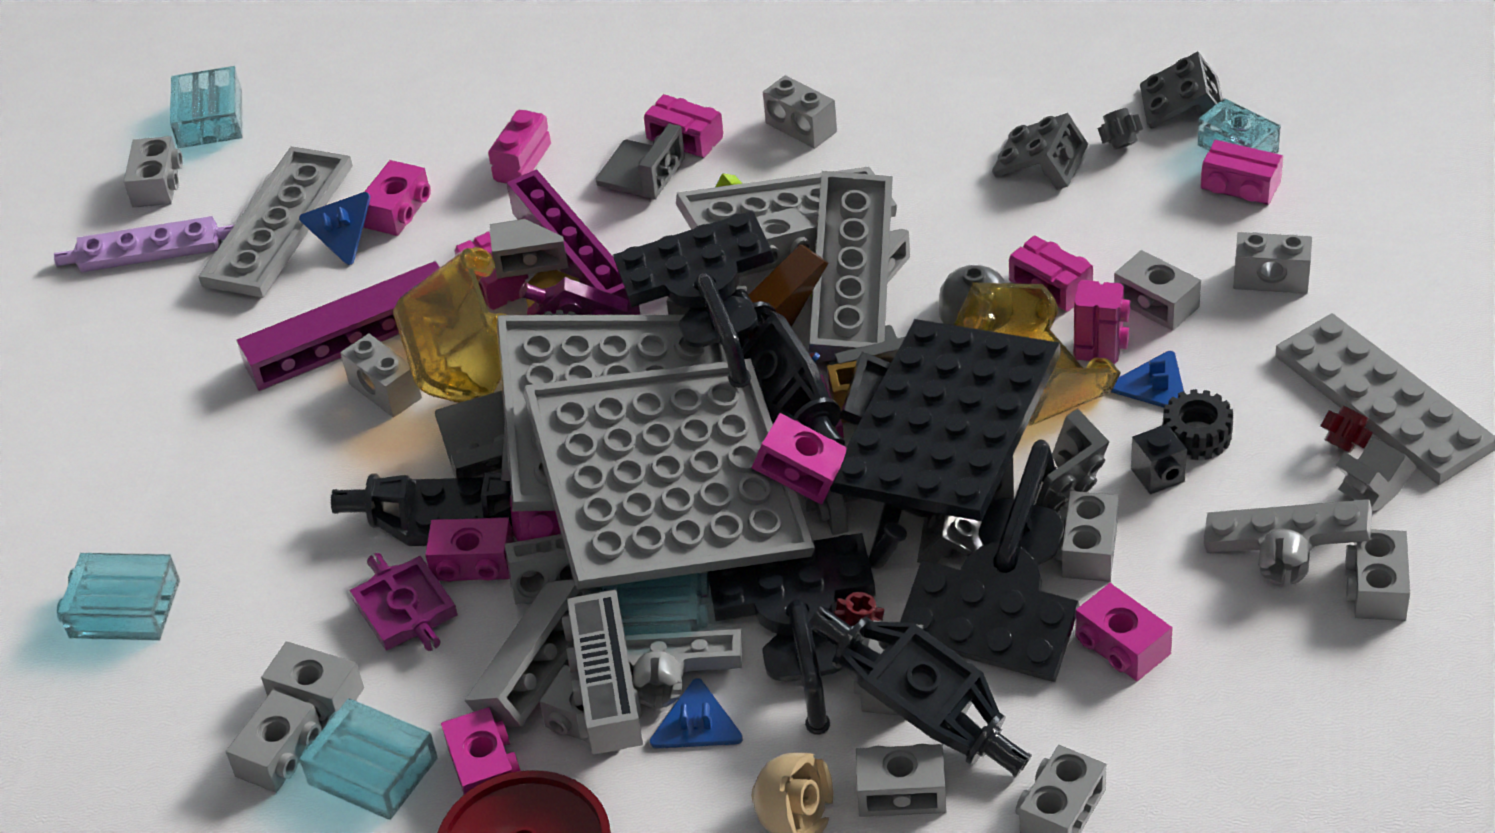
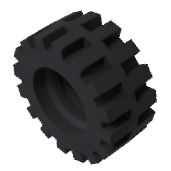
M1197 389L1190 390V394H1186L1183 391L1178 393V399L1171 397L1168 405L1165 404L1162 425L1168 424L1187 449L1186 456L1192 455L1191 460H1198L1199 456H1204L1205 460L1211 459L1212 453L1218 456L1223 453V448L1227 449L1230 445L1233 432V409H1230V403L1227 400L1222 402V396L1217 393L1211 396L1208 390L1198 393ZM1203 422L1209 424V426L1192 427L1187 425V423Z

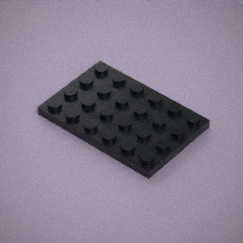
M914 319L847 445L844 461L830 487V491L832 493L982 522L1061 355L1060 342Z

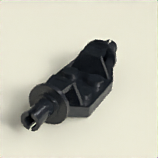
M736 289L731 294V296L751 301L747 291L744 289ZM752 302L757 313L758 323L753 330L738 336L744 359H751L772 423L774 424L781 413L845 446L844 439L835 429L840 421V406L829 397L817 365L783 315L778 314L769 303Z
M372 473L368 476L365 489H333L331 495V510L333 514L366 512L368 523L372 528L379 527L408 546H427L431 520L509 518L510 525L512 526L511 507L493 515L495 502L510 498L511 496L510 481H502L501 474L484 473V477L443 479H411L409 475L380 478L377 473ZM384 502L399 503L400 517L384 512Z
M824 605L818 609L820 613L817 611L814 613L807 628L815 631L837 647L832 665L838 669L843 667L858 685L930 738L966 755V762L970 765H973L980 757L987 755L1012 773L1014 777H1018L1025 768L1032 754L1027 753L1000 734L1006 716L999 712L987 680L981 670L915 623L872 622L868 617H864L851 627L827 610ZM865 638L888 643L889 645L880 654L863 645L862 642ZM972 703L987 723V726H984L982 729L966 715Z

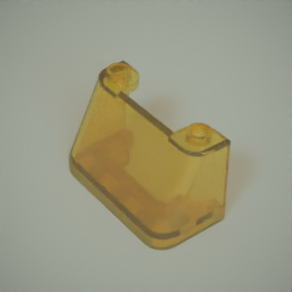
M474 247L461 251L402 295L393 309L394 318L417 387L428 395L457 403L494 393L501 381L497 317L498 315L507 314H495L487 309L479 281L482 276L487 277L492 274L495 269V263L491 253L482 248Z
M973 283L954 323L955 326L1060 342L1061 355L1027 426L1038 424L1111 392L1121 372L1107 358H1094L1086 368L1081 366L1050 330L1057 316L1058 306L1053 295L1043 284Z

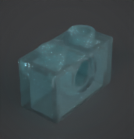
M1224 98L1199 118L1197 145L1209 151L1214 140H1219L1277 154L1279 153L1281 125Z

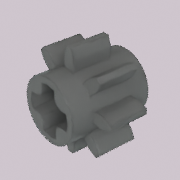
M1123 108L1103 116L1105 124L1097 128L1102 144L1109 142L1115 150L1138 142L1136 134L1143 130L1138 114L1129 115L1128 109Z

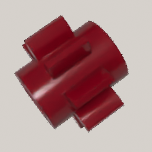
M1342 405L1339 413L1328 410L1320 427L1328 431L1324 440L1348 453L1352 452L1355 445L1365 449L1373 434L1372 431L1365 428L1369 418Z
M853 592L846 600L840 598L837 600L834 615L852 627L864 617H868L872 622L873 620L883 621L885 610L884 608L876 607V601L873 596L862 592Z

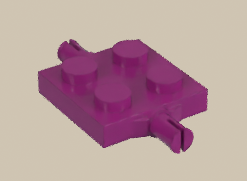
M566 277L556 285L543 289L525 282L519 291L521 298L535 302L527 308V315H544V312L547 311L556 314V310H563V314H568L569 311L576 313L575 315H625L628 313L627 299Z
M374 553L376 560L372 555L369 556L367 564L375 575L367 582L349 591L352 601L384 649L387 651L414 637L420 639L427 651H433L432 645L437 649L441 640L436 636L432 628L457 616L458 613L456 605L421 555L404 564L391 567L387 565L380 553Z

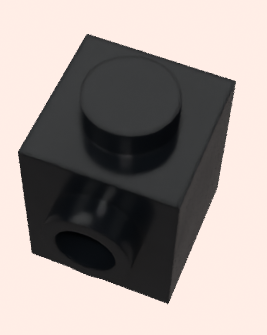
M1168 424L1159 426L1132 437L1131 470L1151 495L1185 482L1187 449Z

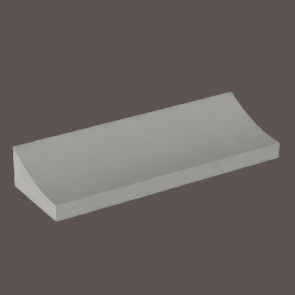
M833 171L821 172L815 254L829 264L812 293L808 353L817 352L820 355L815 364L835 360V353L885 341L893 176Z

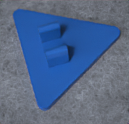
M362 192L303 213L299 216V220L345 264L352 265L355 260L371 196L367 192Z
M1166 351L1109 382L1108 391L1164 408L1165 404L1168 405L1171 397L1178 399V393L1184 391L1175 352Z
M695 678L652 735L650 745L654 749L736 745L743 741V736L702 679Z

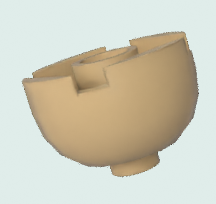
M795 752L783 754L766 763L756 779L751 794L758 819L766 830L770 833H822L829 817H821L824 813L825 803L833 804V785L828 766L823 759H815L813 757L815 754Z

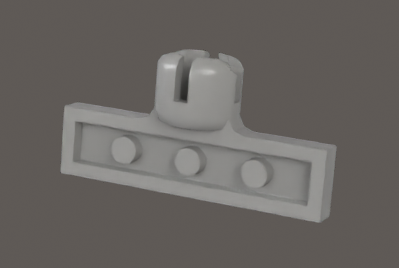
M1369 499L1207 512L1203 543L1207 553L1260 550L1258 566L1261 567L1260 572L1265 579L1274 584L1284 585L1286 570H1292L1290 583L1296 584L1307 575L1310 551L1315 546L1370 541L1372 507Z
M741 629L625 635L633 688L638 692L639 702L650 708L655 707L656 696H662V707H667L674 703L681 695L682 676L686 672L742 668Z

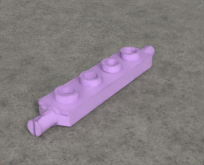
M213 216L77 237L74 250L54 252V262L56 267L76 263L81 272L213 252L217 251L220 240H224L234 225L218 227Z

